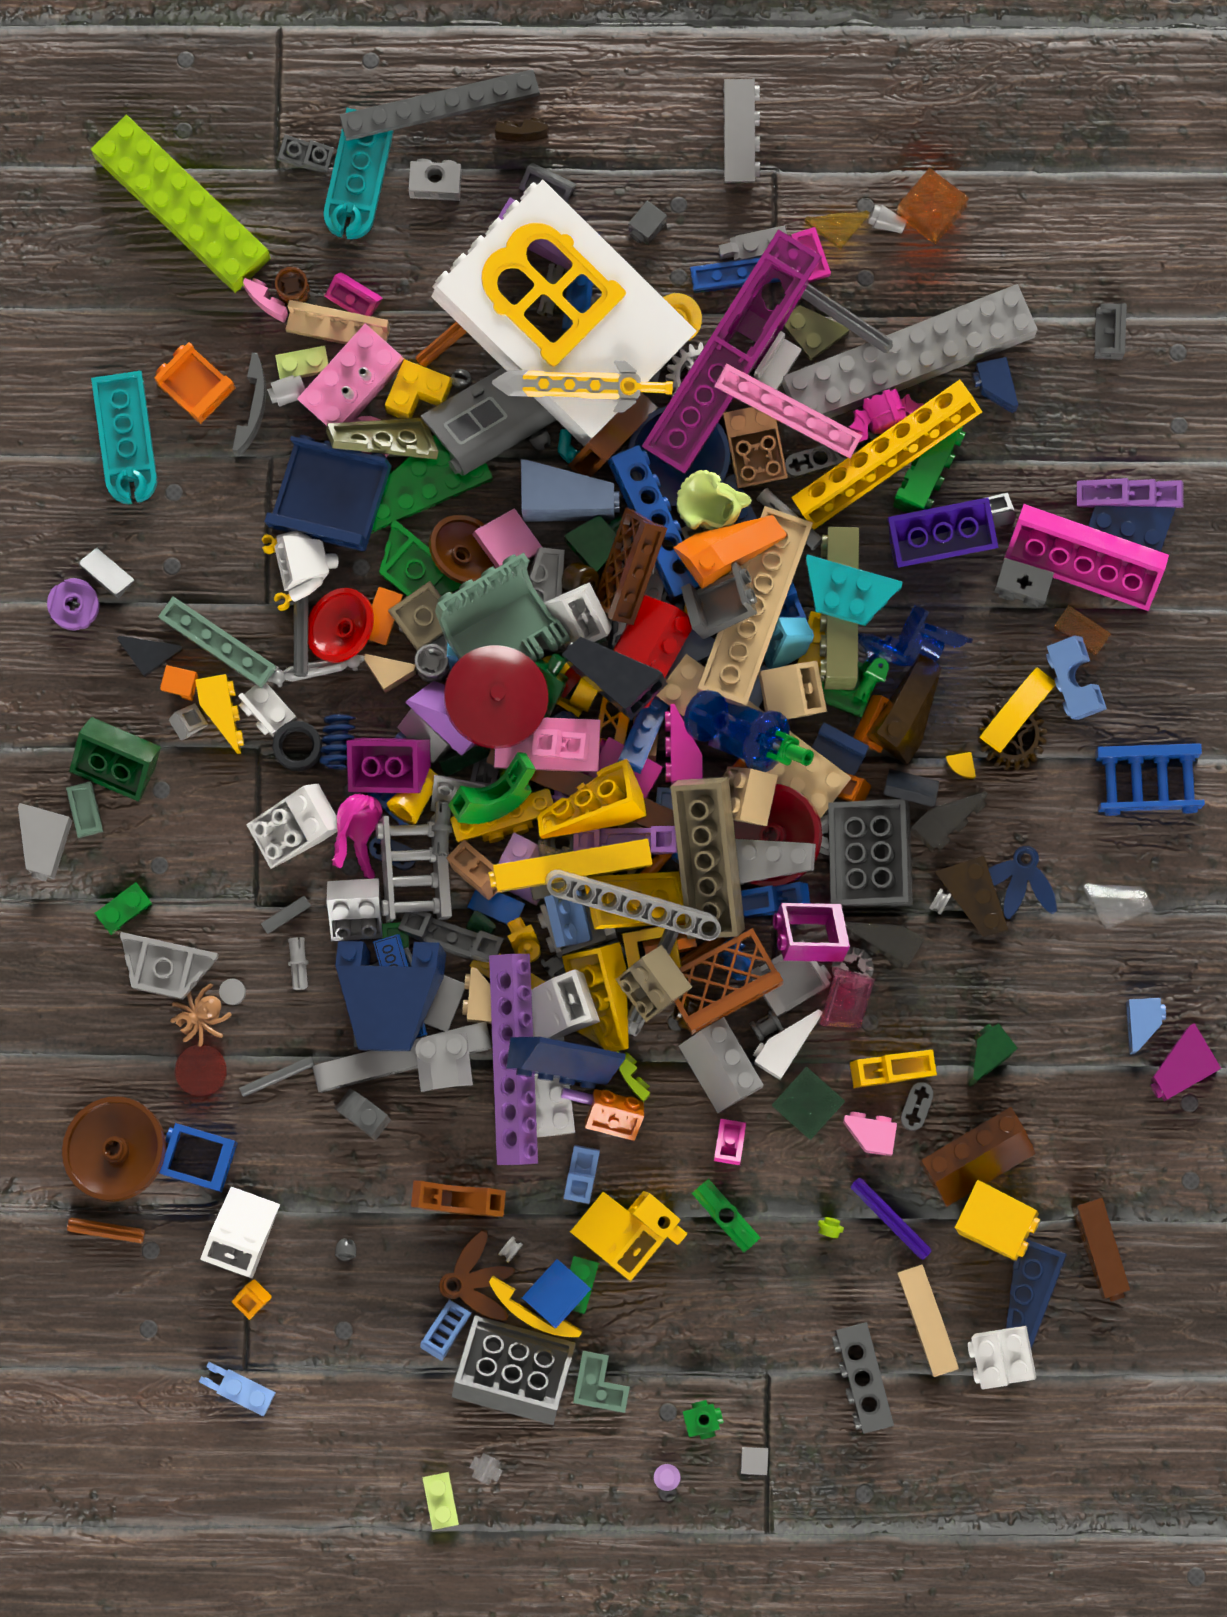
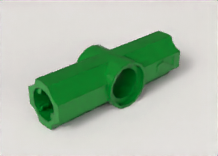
M709 1179L692 1193L715 1220L717 1225L724 1230L743 1253L761 1239L738 1213L737 1209L731 1205ZM729 1209L733 1212L734 1218L730 1223L720 1221L719 1212L721 1210Z

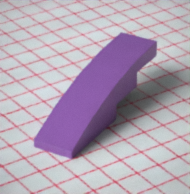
M1128 478L1077 481V507L1139 506L1182 508L1183 481L1156 482L1155 479L1129 481Z

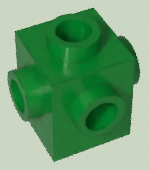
M707 1400L692 1403L693 1409L682 1411L689 1437L699 1435L701 1440L716 1436L715 1431L720 1430L719 1424L724 1423L720 1407L714 1408V1404L708 1405ZM701 1415L708 1417L709 1421L706 1425L699 1423Z

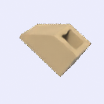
M471 968V973L465 975V989L469 990L468 1000H463L462 1015H467L468 1022H487L492 1024L490 983L477 968Z

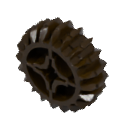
M997 704L995 706V710L998 714L1002 709V706L1000 704ZM987 711L990 719L982 718L981 723L986 727H979L978 733L982 734L997 714L994 711ZM1034 711L1025 721L1027 725L1024 724L1017 731L1016 741L1011 739L1006 745L1017 755H1008L1002 751L999 753L979 737L978 743H986L980 751L982 753L990 751L986 760L990 761L995 757L997 760L994 766L996 767L1000 765L1001 761L1005 762L1004 770H1009L1010 763H1013L1015 771L1020 769V762L1025 768L1029 767L1028 758L1036 762L1038 757L1035 753L1042 754L1044 752V749L1039 745H1046L1047 739L1040 737L1047 733V729L1038 728L1044 724V720L1039 719L1035 721L1038 712ZM1032 731L1033 743L1031 748L1025 752L1022 737Z

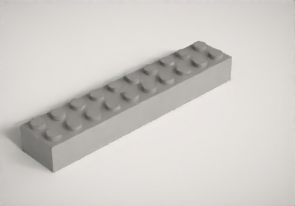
M1016 284L886 335L893 341V347L888 353H883L870 343H866L783 376L782 386L787 396L828 418H832L862 406L864 399H871L876 394L882 395V392L890 389L892 391L897 389V391H901L1035 338L1037 327L1019 285Z

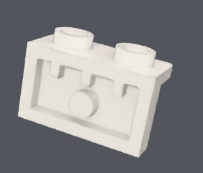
M267 683L263 688L254 685L245 694L241 693L238 695L241 700L240 708L248 717L251 714L255 716L258 720L255 725L264 735L270 733L274 738L281 726L297 718Z

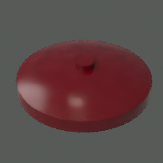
M490 645L472 650L456 662L445 684L444 706L453 727L468 741L486 748H508L525 741L538 729L547 710L548 689L539 667L528 656L510 647Z
M776 784L767 826L733 820L735 839L816 844L815 861L817 859L822 843V825L819 815L810 800L791 787ZM806 872L749 883L762 887L771 885L777 887L793 883Z

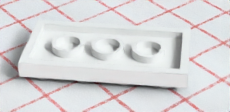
M564 1036L555 1040L564 1041ZM535 1074L537 1138L575 1133L572 1101L561 1098L563 1087L570 1089V1085L560 1084L558 1078H553V1081L537 1079L538 1074Z

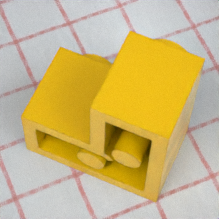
M404 359L386 400V413L401 419L412 418L419 399L436 406L447 400L452 388L451 377Z

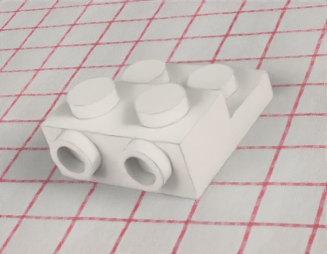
M1026 1326L976 1333L971 1337L972 1342H968L969 1355L971 1358L975 1357L977 1367L973 1368L974 1380L976 1384H981V1389L1007 1386L1009 1383L1036 1379Z

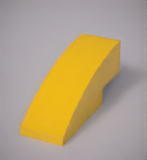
M933 1050L884 1055L882 1057L858 1059L850 1062L854 1088L937 1075Z

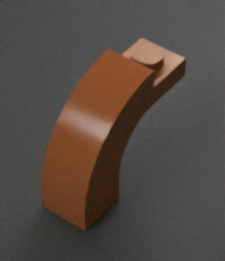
M414 1181L411 1207L455 1214L503 1217L506 1191Z

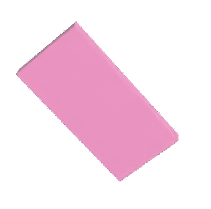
M543 718L538 729L589 734L587 760L532 755L534 733L520 744L508 748L495 749L494 768L507 769L517 752L527 754L536 770L598 772L600 720Z

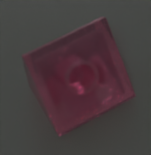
M836 967L820 1025L860 1028L875 979Z

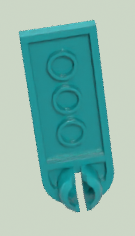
M347 108L346 113L356 111L357 109ZM342 129L324 207L325 224L334 235L340 238L343 237L347 217H351L350 224L346 228L347 239L361 238L371 230L376 215L394 130L346 141Z
M134 371L91 378L106 487L111 496L118 502L133 504L130 482L134 481L135 499L137 503L143 502L152 496L157 487V473L142 371Z

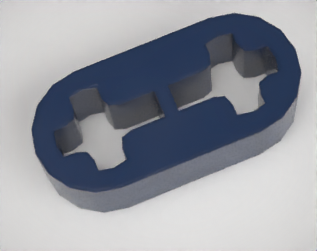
M375 837L370 842L369 850L373 858L382 862V855H378L377 849L374 848L376 844H381V840ZM390 839L391 851L413 850ZM392 861V867L407 871L414 867L416 861L405 862L404 865L400 864L401 861Z

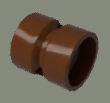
M286 267L277 274L275 288L279 299L285 303L286 307H288L289 300L303 303L309 300L310 287L307 277L301 269Z

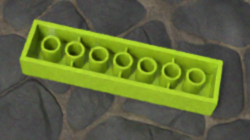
M127 114L91 148L94 158L234 293L244 286L243 281L245 278L250 280L271 259L268 249Z

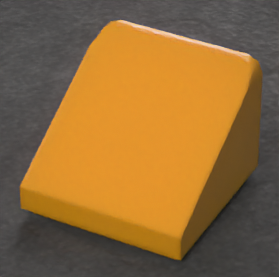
M253 1279L243 1287L231 1302L250 1320L272 1296Z

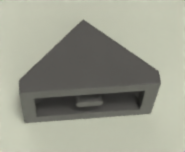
M476 754L470 782L484 784L485 787L499 780L500 768H494V765L486 763L488 756Z

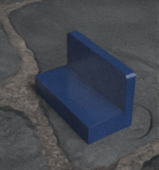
M823 723L811 748L843 772L855 776L868 752L869 746Z

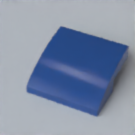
M556 1259L525 1293L522 1299L554 1328H557L591 1288Z

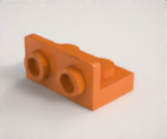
M594 1089L593 1102L585 1120V1128L635 1141L644 1118V1102L639 1101L635 1097H624L608 1090Z

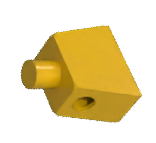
M643 1191L628 1209L631 1214L663 1240L668 1237L678 1245L687 1235V1232L677 1225L681 1219L648 1192ZM660 1217H663L665 1219V1223L663 1226L660 1227L658 1225V1220Z

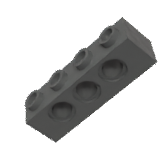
M867 1322L835 1330L836 1336L832 1337L835 1352H841L843 1362H839V1368L842 1378L847 1377L850 1386L845 1388L849 1404L854 1403L856 1413L852 1414L856 1430L861 1429L862 1434L894 1426ZM852 1345H857L862 1350V1357L857 1361L850 1359L848 1356V1349ZM858 1371H864L868 1374L869 1382L866 1386L862 1387L856 1384L854 1378ZM865 1397H871L875 1400L876 1407L874 1411L866 1412L862 1409L861 1403Z

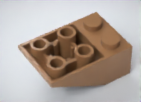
M753 407L725 412L722 416V421L730 447V458L737 487L742 488L788 478L777 420Z

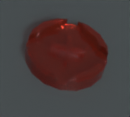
M194 1045L187 1048L179 1056L175 1064V1076L178 1084L185 1092L194 1096L206 1097L215 1093L223 1086L227 1078V1064L224 1057L215 1048L208 1045H202L201 1047Z

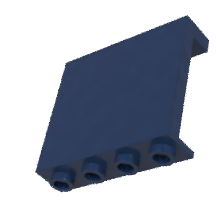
M300 435V438L291 436L290 440L294 446L273 513L267 512L264 522L273 530L285 533L300 531L312 537V539L365 552L392 467L386 456L381 453L371 452V454L362 453V451L332 448L330 441L318 443L313 438L305 435Z

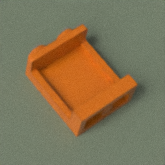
M188 342L185 346L181 345L173 354L174 358L168 364L164 363L157 369L154 379L160 388L197 422L202 424L236 388L230 378L226 375L223 376Z

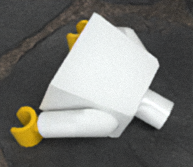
M300 531L277 535V538H273L271 535H264L262 538L263 544L271 543L269 546L262 547L264 553L272 554L276 552L284 591H289L287 595L277 593L274 597L275 602L285 599V603L277 607L280 611L287 610L290 606V601L296 602L310 595L322 585L323 580L329 574V569H336L338 567L337 554H325L322 541L312 539V537Z

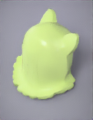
M699 470L692 473L689 478L687 477L685 482H682L681 489L677 492L676 506L680 518L684 520L690 529L696 530L697 527L701 526L704 529L713 530L733 525L738 519L741 509L751 504V499L747 494L735 491L728 484L721 483V478L716 473Z

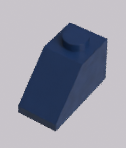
M1007 357L977 363L975 372H972L974 386L979 387L980 394L1009 412H1016L1018 401Z

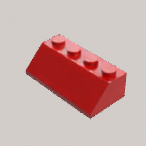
M644 595L634 625L627 624L613 651L659 670L665 678L692 630L689 615L676 606ZM652 700L644 708H648Z

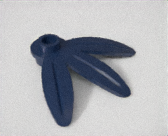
M1031 846L1019 847L1013 855V860L1002 862L989 868L994 886L1013 875L1004 901V917L1006 919L1012 918L1019 909L1026 893L1028 880L1041 905L1050 914H1054L1057 911L1054 891L1045 875L1036 867L1039 863V854ZM1026 853L1031 856V861L1027 864L1022 860L1023 855Z

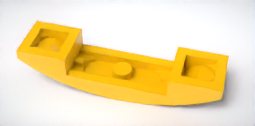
M1037 667L1004 705L980 738L1001 753L1020 727L1055 687V680Z
M492 1276L489 1283L500 1301L519 1319L546 1333L564 1337H580L583 1330L565 1319L557 1328H554L545 1319L510 1299L516 1289Z

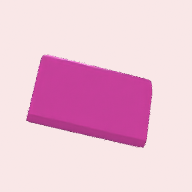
M342 272L334 276L324 296L348 312L372 316L383 299Z

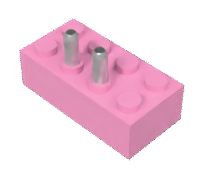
M365 323L297 399L326 426L327 423L352 422L400 370L404 358Z

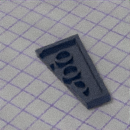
M1027 1239L1026 1242L1029 1243L1025 1255L1023 1257L1019 1256L1013 1265L1006 1329L1026 1326L1032 1350L1067 1254Z

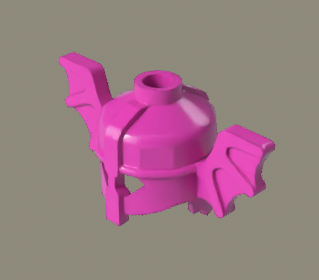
M888 389L883 391L882 395L876 394L871 399H864L863 411L855 410L853 412L855 416L854 422L848 428L862 435L860 443L868 439V425L872 433L883 434L924 404L914 402L909 394L900 399L897 389L892 391Z

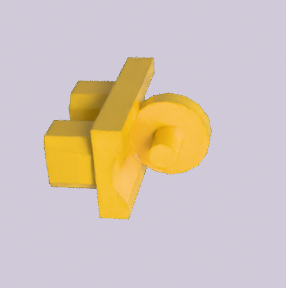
M521 917L508 922L507 925L511 931L508 938L514 953L530 954V962L537 960L541 950L532 925L525 926Z

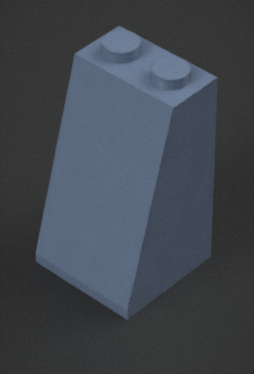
M521 460V497L524 522L590 521L599 515L605 521L613 520L615 518L614 513H620L619 491H614V483L529 460Z

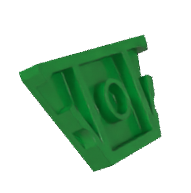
M395 519L393 520L389 539L385 547L384 558L379 570L380 575L406 597L429 581L441 596L448 592L452 593L459 590L462 584L451 580L438 569L431 557L429 547Z

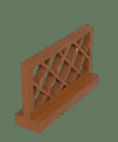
M752 928L680 967V971L688 979L689 983H691V980L705 983L706 986L703 997L688 994L687 991L682 995V1002L677 999L674 1003L686 1022L691 1035L782 986L783 979ZM750 936L756 945L753 955L738 951L741 941ZM737 944L735 950L730 949V947ZM725 951L734 954L730 967L716 964L719 953ZM757 951L760 952L762 957L756 956ZM737 955L752 959L748 972L733 968ZM714 957L713 962L706 961ZM754 961L766 963L770 972L763 976L751 974ZM699 964L711 966L707 980L693 976L695 966ZM714 967L729 971L725 985L710 981ZM691 969L690 975L684 974V972ZM732 972L747 976L743 987L737 989L728 986ZM749 978H754V979H756V980H754V981L748 983V982H749ZM709 985L724 989L721 999L717 1001L705 999ZM727 990L733 991L732 993L726 995ZM686 997L701 1001L699 1010L688 1016L684 1009ZM704 1002L710 1004L703 1008Z

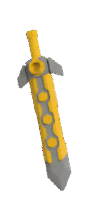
M615 360L614 363L619 372L622 373L621 375L618 373H559L508 370L492 381L495 387L508 396L581 397L586 399L620 398L621 400L613 412H625L636 403L640 392L672 395L673 391L672 382H641V378L636 374L637 371L626 361Z

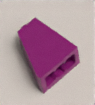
M1195 1023L1186 1028L1151 1078L1153 1084L1150 1086L1158 1099L1162 1097L1163 1101H1166L1221 1069Z

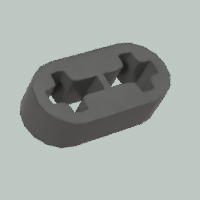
M916 1083L911 1088L901 1114V1124L908 1131L918 1130L926 1119L933 1099V1090L927 1083ZM922 1087L926 1089L925 1094L929 1096L928 1099L923 1098L919 1106L916 1104L918 1096L914 1094V1091H919ZM916 1108L918 1109L916 1118L920 1119V1122L910 1126L908 1125L909 1120L905 1117L906 1115H911L913 1109Z

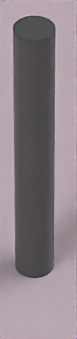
M311 1056L240 1087V1092L245 1097L313 1067L315 1064Z

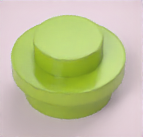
M825 1217L824 1220L818 1221V1232L832 1238H839V1234L843 1232L844 1227L839 1225V1220Z

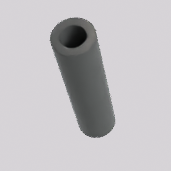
M303 896L262 922L261 925L266 933L269 934L311 907L306 897Z

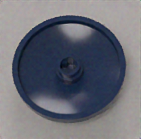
M667 406L659 408L648 415L647 420L633 433L629 449L639 445L642 451L645 450L642 448V445ZM719 423L712 431L686 474L645 450L650 459V465L648 466L652 474L655 473L660 481L661 488L659 490L662 497H666L670 506L677 507V492L681 489L682 482H685V479L689 478L692 473L699 470H707L709 473L712 472L719 475L721 478L720 482L723 483L730 465L728 439ZM636 470L631 471L635 481L642 480L640 472Z

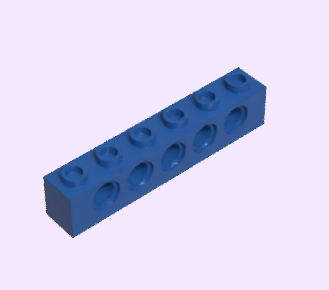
M638 445L612 456L608 464L628 508L633 509L650 521L652 517H659L663 521V526L667 528L663 540L671 541L674 547L683 542L680 536L682 534L681 527L677 520L673 521L669 512L671 511L670 503L666 497H662L659 490L661 488L660 481L655 473L652 474L648 466L650 465V459L646 451H642ZM636 470L640 472L642 480H633L630 476V471ZM641 494H649L653 500L652 504L643 503ZM661 545L655 562V568L670 601L683 596L681 587L689 583L696 590L699 589V584L674 549L667 551ZM673 563L681 564L684 568V573H675L672 568Z

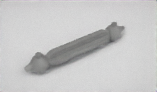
M356 654L352 658L338 663L324 660L308 662V675L306 677H296L294 675V666H290L284 671L280 670L277 666V669L267 682H273L278 687H282V683L285 680L293 682L339 672L346 667L357 671L360 663L365 661V656Z

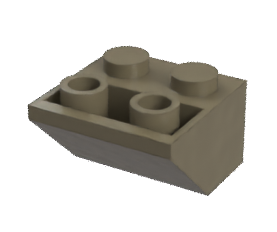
M662 945L640 958L615 979L646 1022L692 988Z

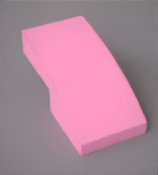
M537 729L533 736L531 754L563 759L587 760L590 735L587 733Z

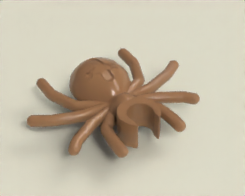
M208 984L200 991L195 999V1005L191 991L189 992L187 997L190 1008L179 1002L172 1003V1006L187 1011L176 1015L170 1020L171 1023L176 1022L179 1027L187 1023L186 1027L180 1030L182 1033L188 1034L183 1038V1042L189 1041L199 1029L198 1046L201 1047L203 1044V1027L212 1035L219 1038L223 1037L222 1033L216 1032L207 1025L221 1023L232 1015L228 1012L218 1019L221 1001L215 996H205L202 998L205 992L213 987V984Z

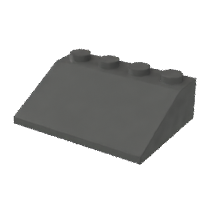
M904 799L828 803L831 904L863 907L913 906L910 803Z
M475 1315L454 1382L452 1398L554 1425L576 1343Z

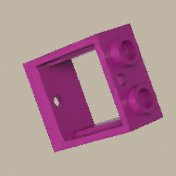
M781 903L778 912L773 916V927L778 932L777 947L782 952L783 961H844L850 944L841 904ZM790 924L825 925L829 943L793 942Z

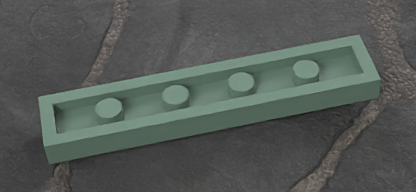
M175 597L171 598L158 616L161 621L260 688H263L277 669L274 664Z

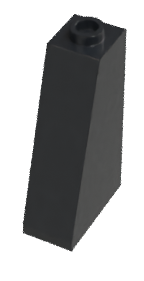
M581 636L575 642L570 643L562 654L569 667L630 720L667 685L662 672Z

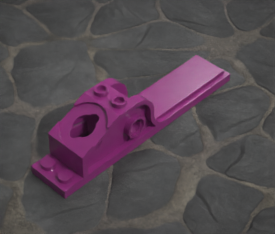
M777 230L643 443L642 448L682 473H687L734 398L714 387L726 363L747 375L759 366L809 284L808 279L821 260V255L781 230ZM778 278L784 288L785 297L774 310H768L762 299V288L771 279ZM736 331L755 342V345L750 347L747 354L729 344Z

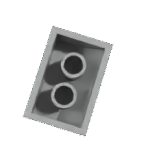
M724 1017L702 1029L678 1046L717 1113L722 1112L763 1088L761 1079Z

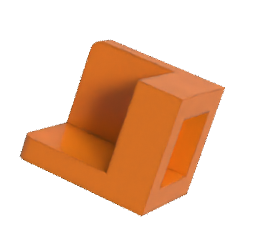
M166 665L160 689L164 692L180 695L184 700L193 701L196 679H199V676L194 671Z

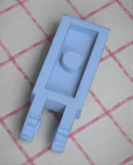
M208 1362L206 1367L214 1373L223 1375L224 1378L221 1384L218 1385L213 1380L201 1376L200 1383L216 1390L217 1394L261 1416H265L276 1392L230 1369L225 1370Z

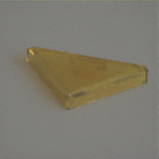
M864 211L848 214L846 212L817 217L807 216L804 222L811 228L815 227L820 235L841 250L869 217L870 212Z

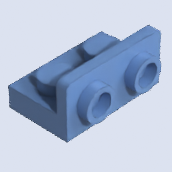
M577 890L576 894L582 896L581 891ZM553 895L544 897L556 948L569 947L593 939L585 905L557 898Z

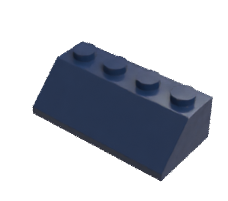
M510 1037L506 1068L516 1070V1075L532 1077V1074H538L537 1079L553 1081V1078H558L560 1084L574 1085L575 1082H578L581 1088L596 1089V1085L608 1084L625 1060L626 1054L544 1037Z

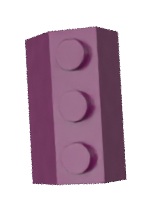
M358 738L347 740L348 792L421 793L431 765L430 739Z

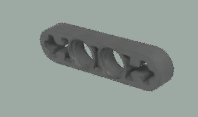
M868 432L870 442L878 437V435ZM865 441L858 443L857 447L864 445ZM821 445L790 455L786 459L785 466L787 475L797 479L832 469L847 458H842L836 451ZM816 453H824L828 461L824 465H817L813 461V456ZM809 456L811 469H808V464L800 466L799 472H796L794 468H789L792 466V461L796 460L798 464L806 462L805 457Z

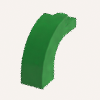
M517 752L506 772L499 780L482 788L460 786L448 806L456 820L460 823L481 824L497 820L515 810L527 799L532 792L528 782L536 769L526 753Z

